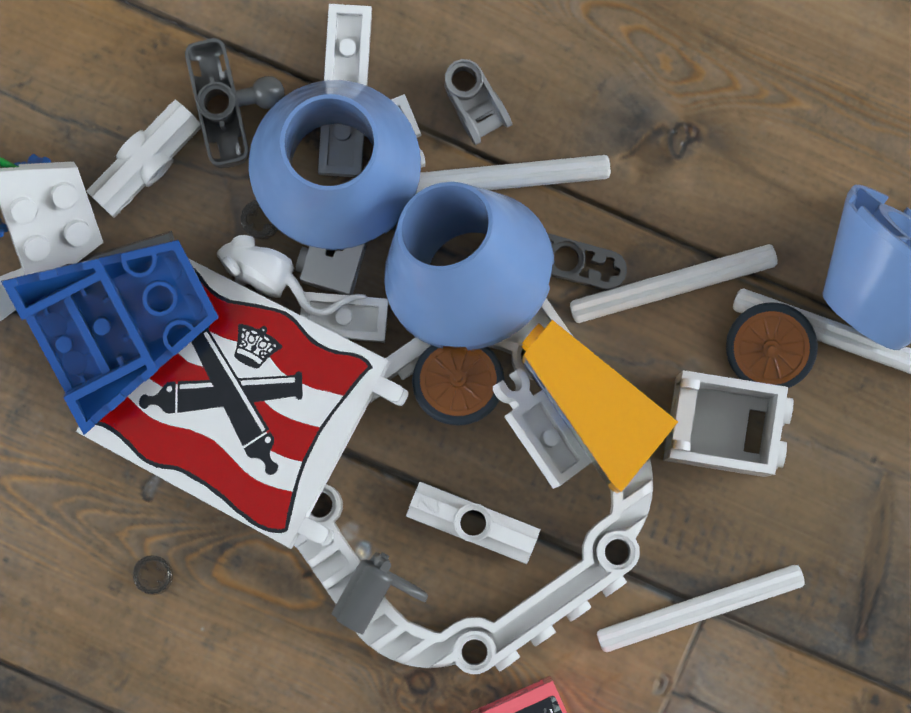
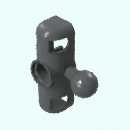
M217 38L191 43L186 48L185 58L208 157L211 163L218 168H230L241 165L248 160L250 151L240 107L257 104L263 109H271L285 96V89L277 78L263 76L257 79L252 87L236 90L227 50L223 42ZM221 55H224L227 68L225 71H222L219 58ZM190 61L199 62L202 77L194 76ZM223 95L229 98L228 108L223 113L213 114L208 111V103L213 97ZM241 136L245 146V152L242 154L238 138ZM209 143H217L220 159L212 157Z

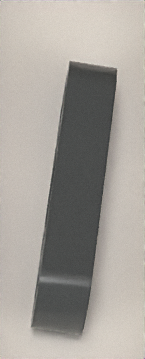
M547 233L550 242L553 243V254L560 248L566 247L574 250L578 256V264L571 271H561L555 264H552L551 277L603 291L617 288L624 281L627 274V265L623 257L617 252ZM585 252L594 255L590 263L595 265H603L606 259L614 261L613 269L619 271V276H611L608 282L600 280L601 273L592 269H588V278L579 276L585 264Z

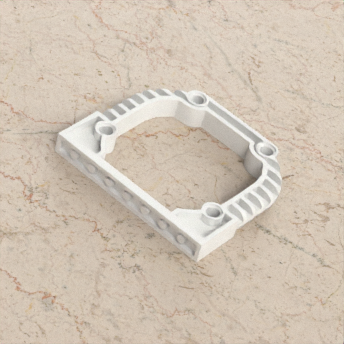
M546 298L536 315L521 330L511 337L488 347L512 354L514 370L516 371L520 368L527 374L529 380H534L521 360V353L524 350L521 346L526 337L538 323L546 328L551 320L569 334L571 333ZM415 337L385 358L391 363L383 377L391 380L399 375L402 380L413 374L421 354L431 345ZM374 393L369 403L373 402L380 396ZM650 458L622 492L616 494L611 490L610 514L596 523L586 533L582 544V560L494 622L483 617H466L454 622L442 632H437L408 621L384 596L364 634L357 633L358 636L383 656L409 666L439 668L457 665L462 671L469 674H481L493 666H496L499 672L520 658L516 651L529 641L536 647L556 633L552 627L554 623L564 616H567L570 622L575 620L591 608L587 600L602 591L607 597L627 583L623 575L629 572L638 562L640 550L636 537L645 523L652 501L653 473ZM326 484L322 493H326L332 500L331 512L322 518H318L310 513L308 518L331 529L334 532L332 541L328 546H323L299 534L294 546L298 548L335 604H337L360 560L335 523L343 510L341 495L334 487ZM614 539L623 541L628 547V557L619 565L610 563L605 556L607 544ZM472 639L482 641L487 647L486 658L477 664L467 662L462 655L463 645Z

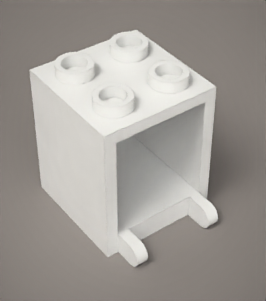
M683 370L675 379L670 415L678 423L666 437L663 461L761 477L775 475L778 467L783 468L787 452V442L780 441L782 426L790 424L794 400L793 398H787L788 387ZM750 410L766 412L759 454L743 451Z

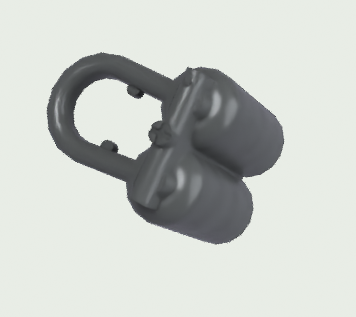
M376 552L370 560L360 561L331 614L337 618L336 620L339 623L363 635L390 585L425 603L428 599V594L416 585L390 572L391 563L388 559L389 556L383 552L381 554Z

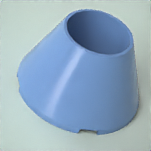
M327 80L311 83L290 92L280 99L260 122L253 137L249 154V176L252 190L259 206L269 221L289 238L306 246L326 250H344L360 246L390 231L398 223L406 204L416 195L421 174V156L417 137L412 125L401 109L379 91L360 83L344 80ZM329 124H343L359 130L370 140L374 147L371 159L365 169L351 181L335 186L314 184L301 177L292 168L294 153L301 140L318 127Z
M460 182L437 183L421 190L412 197L400 215L385 263L384 285L387 299L395 316L406 330L427 344L442 349L443 346L466 347L467 350L488 347L511 337L521 330L543 305L550 290L549 281L552 273V264H554L553 248L541 221L521 202L497 192ZM466 233L486 234L482 244L468 258L447 266L430 265L437 250L450 239Z
M854 185L846 195L823 290V298L837 315L861 334L886 348L901 350L911 344V209L907 207L904 212H901L884 204L889 198L887 195L863 185Z

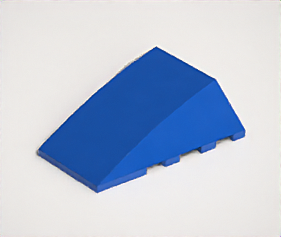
M179 240L1 281L21 320L26 319L65 391L63 398L83 435L219 318Z

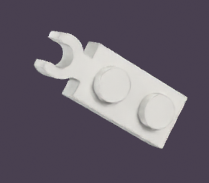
M519 368L509 375L515 383V391H511L502 380L493 386V392L500 401L509 403L513 410L504 416L554 489L561 486L592 463V461L545 392L541 390L532 395L529 390V378Z

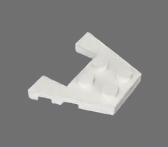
M74 162L19 164V167L0 168V209L22 266L18 270L0 276V321L16 310L1 283L2 280L78 263L104 243L78 167Z

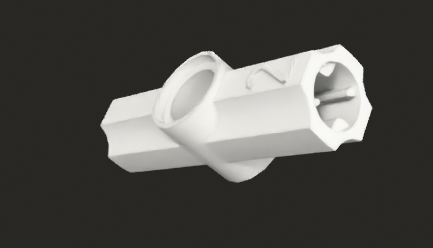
M175 99L145 131L140 130L123 144L116 155L117 160L86 192L115 218L145 186L150 187L166 173L173 163L172 158L202 128L201 123Z
M419 482L406 515L408 518L524 564L528 563L541 530L423 482ZM471 510L479 511L486 520L483 532L475 536L466 534L460 524L462 516Z

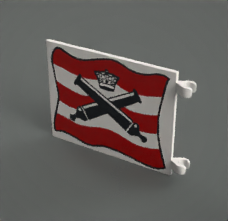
M189 259L219 318L160 367L146 382L144 381L122 403L105 415L85 435H83L80 427H78L76 432L292 549L299 534L318 544L328 546L334 537V532L308 518L374 393L398 406H402L409 392L402 388V386L383 377L391 363L389 360Z

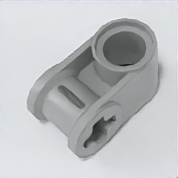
M460 59L454 61L448 67L445 73L444 87L466 133L474 145L481 143V137L502 125L506 128L513 125L505 106L496 92L492 90L477 63L468 59ZM461 71L471 73L476 81L475 86L466 92L457 90L451 81L453 76ZM490 114H493V115L489 116L488 118H486V119L480 121L479 123H477L479 120H481V119L487 117V116L490 115Z

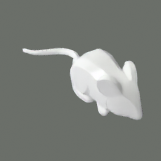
M247 235L236 236L230 243L223 245L217 251V257L226 271L235 277L236 283L252 285L258 293L280 298L285 287L289 286L302 309L314 316H327L353 300L365 299L367 297L364 294H352L325 309H316L309 305L303 288L292 274L295 269L292 260L281 252L255 246V239Z

